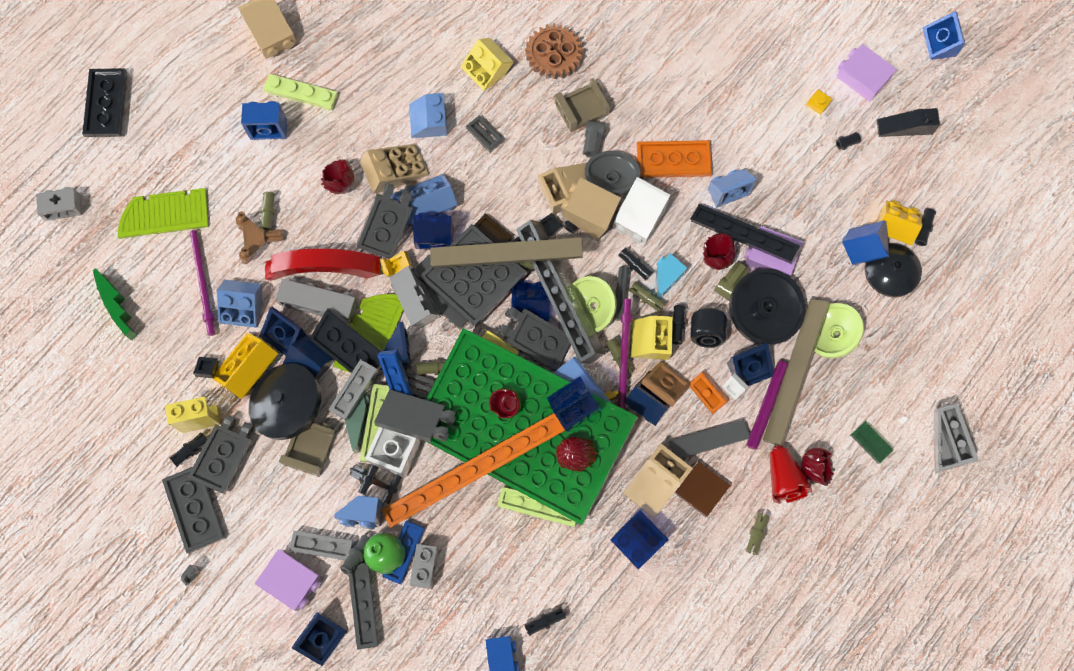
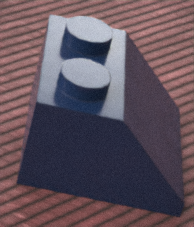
M649 371L635 385L624 403L630 409L643 416L646 421L656 426L671 406L641 383L650 373Z

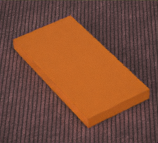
M710 140L637 142L636 144L640 178L710 177L712 175Z

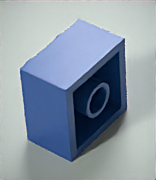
M252 101L242 103L241 124L250 140L286 139L287 118L279 102L268 101L267 103H258Z

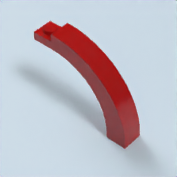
M342 249L286 251L274 254L271 260L266 261L265 279L272 281L284 276L308 272L342 273L368 279L380 275V257Z

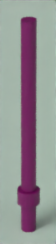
M197 230L190 231L204 311L202 314L203 322L206 323L207 335L214 336L213 322L215 317L214 312H211Z
M624 299L623 314H621L622 340L618 407L626 410V403L624 401L626 400L630 323H632L633 317L631 315V299Z

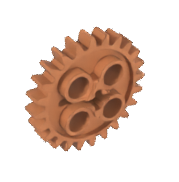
M553 23L552 28L546 24V29L539 27V33L533 31V36H529V42H526L525 54H527L526 60L529 61V67L534 66V72L539 70V76L546 73L547 79L550 75L555 79L556 75L563 78V73L569 76V70L575 72V66L579 67L580 61H582L583 48L582 42L579 41V36H575V31L569 32V27L562 29V24H560L559 28H556L555 23Z

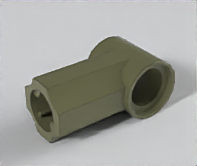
M736 262L728 274L719 281L714 291L730 301L733 288L741 278L749 273V270L742 263Z

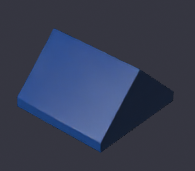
M956 11L922 27L931 60L956 57L965 45Z
M885 220L849 229L842 243L852 265L889 257Z

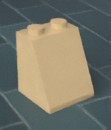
M252 0L238 7L248 30L265 59L274 57L277 53L297 44L294 34L275 0Z
M580 177L577 183H572L569 189L571 196L569 199L565 198L561 206L564 209L562 216L593 239L598 240L607 230L621 197Z

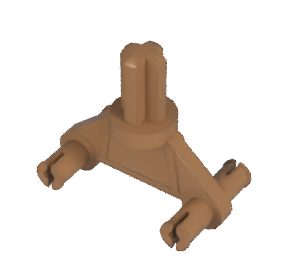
M238 212L236 224L238 229L243 231L244 247H242L239 253V258L243 264H248L261 245H265V242L282 241L283 235L281 230L264 231L263 228L257 227L248 219L244 212Z

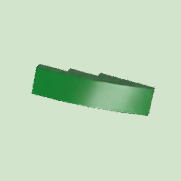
M93 269L96 286L105 308L122 333L132 341L138 335L126 323L132 318L120 305L126 299L99 270Z

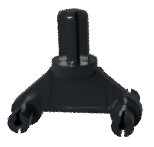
M371 464L369 469H363L357 465L350 468V475L358 479L361 484L359 493L366 495L372 484L384 488L387 491L382 502L386 504L390 503L394 493L397 494L399 490L397 487L402 479L401 476L394 474L390 485L376 479V472L379 467Z

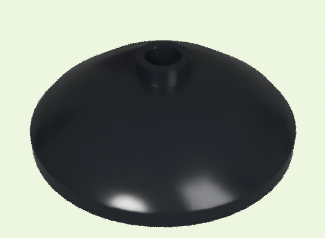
M888 243L889 257L865 262V276L870 286L878 293L887 297H902L911 293L920 283L922 277L921 263L915 253L901 244Z

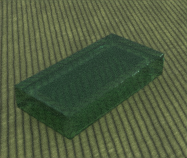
M866 421L850 435L878 464L893 451Z

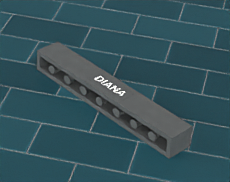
M530 219L516 229L521 241L550 240L542 223ZM560 260L531 261L579 362L592 363L605 355Z

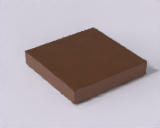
M698 461L675 494L707 518L731 485Z

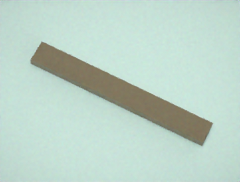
M581 237L431 248L430 266L432 268L583 258V239Z
M810 299L804 321L796 339L763 437V441L778 446H783L830 307L828 301Z

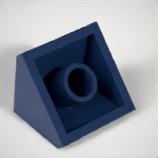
M272 306L269 309L259 337L286 356L290 345L307 334L299 325Z
M306 335L290 345L283 364L293 363L301 365L311 371L319 380L335 360L310 341V336Z
M768 343L732 356L727 363L731 374L735 373L748 386L771 378L774 373Z
M316 612L291 648L323 666L347 631L325 614Z

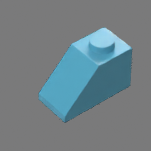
M671 253L667 257L663 256L656 264L658 265L656 270V287L659 299L685 275L687 267Z

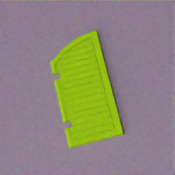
M206 188L191 189L190 195H185V190L149 195V200H144V196L132 197V200L121 216L117 238L209 227Z
M380 294L362 298L358 309L363 310L361 315L356 313L351 323L383 350L404 311L396 294ZM335 360L333 367L349 372Z

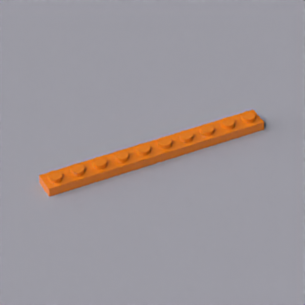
M554 413L381 511L389 527L392 528L566 430L558 415Z

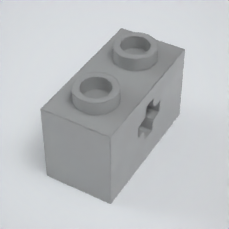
M64 187L62 190H46L43 193L36 194L37 214L45 221L82 215L81 195L74 188Z
M416 545L410 586L432 590L439 552L437 547Z

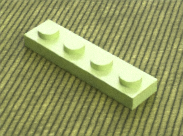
M269 74L263 88L265 93L331 111L338 97L336 91Z
M373 384L360 456L361 462L371 463L365 460L378 431L379 427L375 426L374 421L387 396L389 386Z
M505 487L501 489L497 507L575 527V521L521 492Z

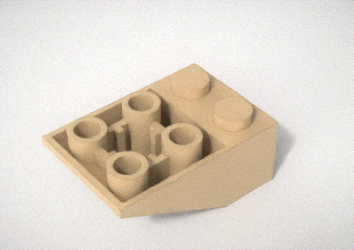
M416 144L366 150L360 161L373 193L383 192L386 182L398 188L429 175Z
M587 163L558 167L538 175L539 187L553 215L564 210L561 206L565 198L569 199L571 196L569 189L572 183H577L580 177L585 179V166Z
M660 444L623 494L655 518L693 468L664 445Z

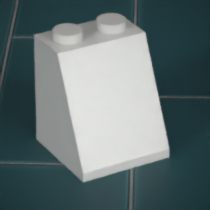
M637 177L614 219L613 228L619 234L628 235L634 242L645 245L667 209L670 194Z

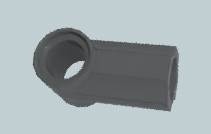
M587 121L586 138L583 148V155L591 158L599 153L606 123Z

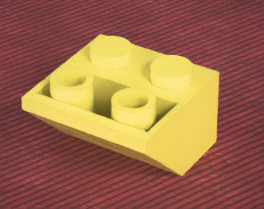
M483 38L477 40L461 68L483 91H486L505 76L513 61L491 38Z
M649 316L632 320L631 358L669 360L672 354L673 317Z

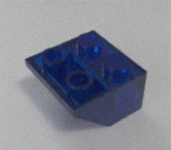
M428 213L413 214L415 249L431 250V248L449 247L454 239L452 217L443 213L438 215H429Z
M520 281L512 289L511 307L519 312L527 309L543 320L549 321L550 300L541 281L536 283Z
M581 376L547 397L554 414L565 431L568 432L602 410Z
M641 510L610 539L638 570L669 540Z

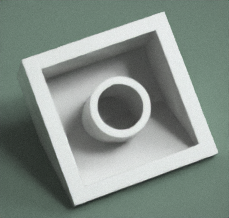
M379 427L365 460L406 478L421 441L417 438Z

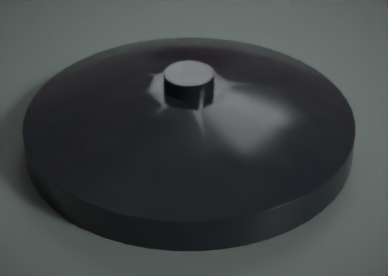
M759 269L745 275L735 285L730 296L729 311L734 326L746 339L759 345L765 343L776 345L787 341L800 329L805 317V300L801 289L791 277L778 270Z
M293 363L282 364L266 372L256 383L249 399L248 410L253 427L260 434L273 440H287L301 434L310 426L319 411L321 404L319 381L311 371Z

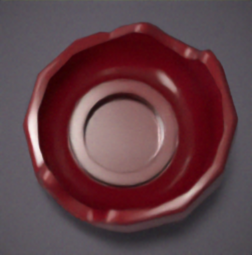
M509 388L496 390L489 399L490 410L495 412L499 418L504 419L517 415L522 405L518 393Z

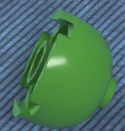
M378 533L366 542L364 560L366 565L374 572L382 575L391 574L397 567L403 564L405 547L397 536L389 533Z

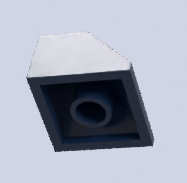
M399 322L384 350H398L404 370L412 369L408 332L404 323Z

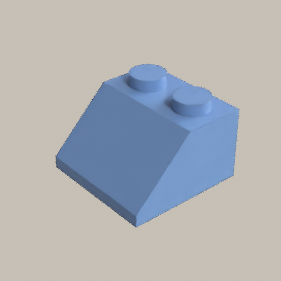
M444 93L425 94L409 104L411 138L447 136Z
M745 169L733 170L724 177L717 176L713 178L708 186V191L716 208L749 196L757 179Z

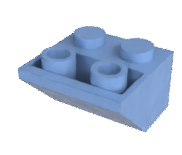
M224 279L217 289L219 323L256 328L262 305V284Z
M357 496L336 512L334 518L339 521V524H343L346 527H355V524H360L359 526L365 529H375V526H381V510L384 503L376 497Z

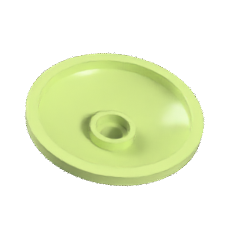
M593 276L579 278L572 283L573 289L594 332H600L614 318L617 306L615 293L611 286L601 278ZM594 303L597 304L596 309L593 308Z
M830 304L814 352L825 358H839L852 352L859 345L864 333V324L859 313L846 304ZM836 334H841L838 338H835Z

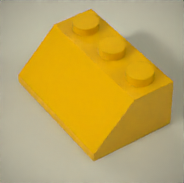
M247 332L219 366L213 380L242 400L244 396L250 393L254 383L261 379L266 368L273 364L278 353L264 341Z

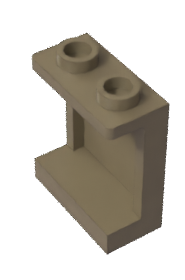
M594 78L590 79L588 85L564 96L561 92L554 95V104L570 132L586 126L588 120L597 121L609 115L611 103L607 97H604L600 83H596Z
M313 420L305 431L291 438L286 453L281 455L279 463L320 477L336 432L332 429L331 425L322 422L321 425H318Z

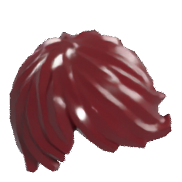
M346 159L333 161L322 170L323 178L320 180L323 183L321 185H324L323 188L329 192L338 195L351 189L354 183V173Z
M720 233L709 237L704 242V252L702 254L705 258L703 260L709 267L714 270H723L733 264L736 252L732 237Z
M577 436L562 440L556 449V458L561 468L565 467L579 472L587 467H591V464L595 463L596 455L598 454L592 441Z
M814 447L808 450L803 455L801 470L807 479L814 483L828 486L833 480L831 477L834 475L830 461L833 455L821 447Z

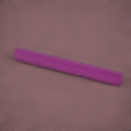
M778 361L746 444L750 449L756 450L759 446L788 366L787 362Z

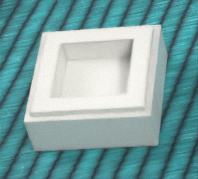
M735 373L722 386L734 400H737L749 387Z

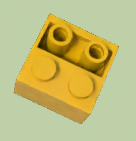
M894 200L891 202L885 201L878 222L886 221L887 237L912 246L922 228V215L920 211L913 207L906 208Z

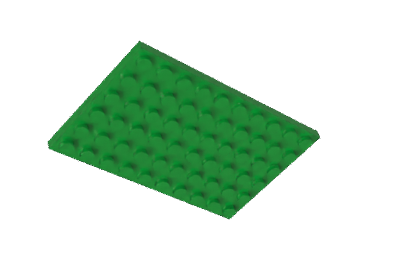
M464 328L426 398L427 401L444 405L445 411H454V417H456L453 425L439 422L438 427L448 428L447 433L449 436L446 442L433 438L431 443H428L465 463L556 413L566 431L487 475L580 525L584 524L638 418L636 415ZM509 388L518 393L522 405L517 415L504 419L499 418L495 412L490 410L489 399L496 390ZM577 436L592 441L598 452L595 463L593 462L591 467H587L581 472L572 471L565 467L561 468L556 458V449L562 440Z

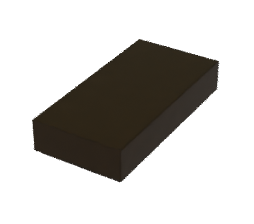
M486 213L474 224L493 243H508L513 239L510 233Z

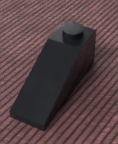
M938 108L917 109L876 120L879 137L933 135L940 126Z

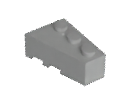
M406 266L390 277L391 287L396 292L411 326L425 327L442 316L415 267Z
M958 403L938 408L934 412L935 474L972 464L979 460Z

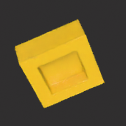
M817 89L806 105L821 115L831 103L832 98Z

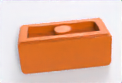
M706 371L701 372L689 383L691 385L690 388L712 414L730 401Z

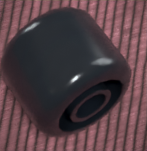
M702 308L695 311L691 316V341L695 345L704 348H715L723 345L727 340V315L715 308Z

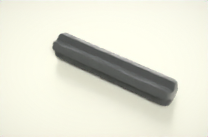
M620 266L616 288L617 306L613 318L616 321H621L624 299H626L629 268Z

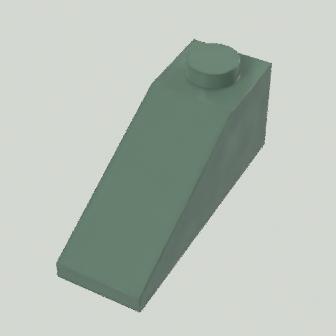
M368 393L362 395L348 419L345 420L351 448L354 453H359L369 410L367 404H370Z

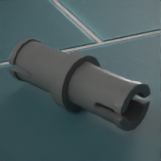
M362 535L356 546L350 549L349 556L340 566L344 574L351 575L356 565L364 559V547L370 539L368 536Z

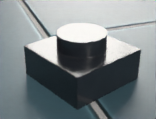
M198 357L193 372L195 377L214 379L219 365L218 359Z

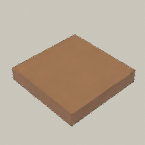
M661 361L641 382L671 407L675 405L691 386Z

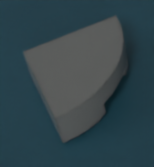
M190 564L183 572L180 579L181 582L186 586L189 585L201 570L197 566Z

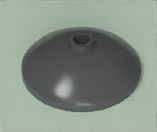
M618 151L598 153L591 157L585 166V179L615 195L629 192L636 178H640L638 163L631 156Z

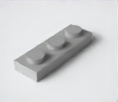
M360 359L328 410L347 420L378 370Z
M293 530L289 551L345 561L349 556V551L353 547L354 541Z

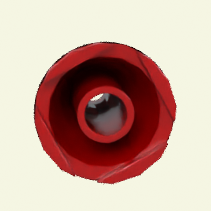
M784 446L774 447L769 454L773 501L781 504L780 500H786L787 503H791L807 497L808 491L810 493L813 492L811 485L790 450L784 448Z

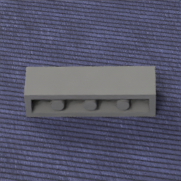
M289 278V280L282 279L275 298L280 306L323 316L325 311L331 308L350 324L358 305L356 298L351 293H337L336 290L328 287L321 289L312 283H307V285L301 284L300 281Z

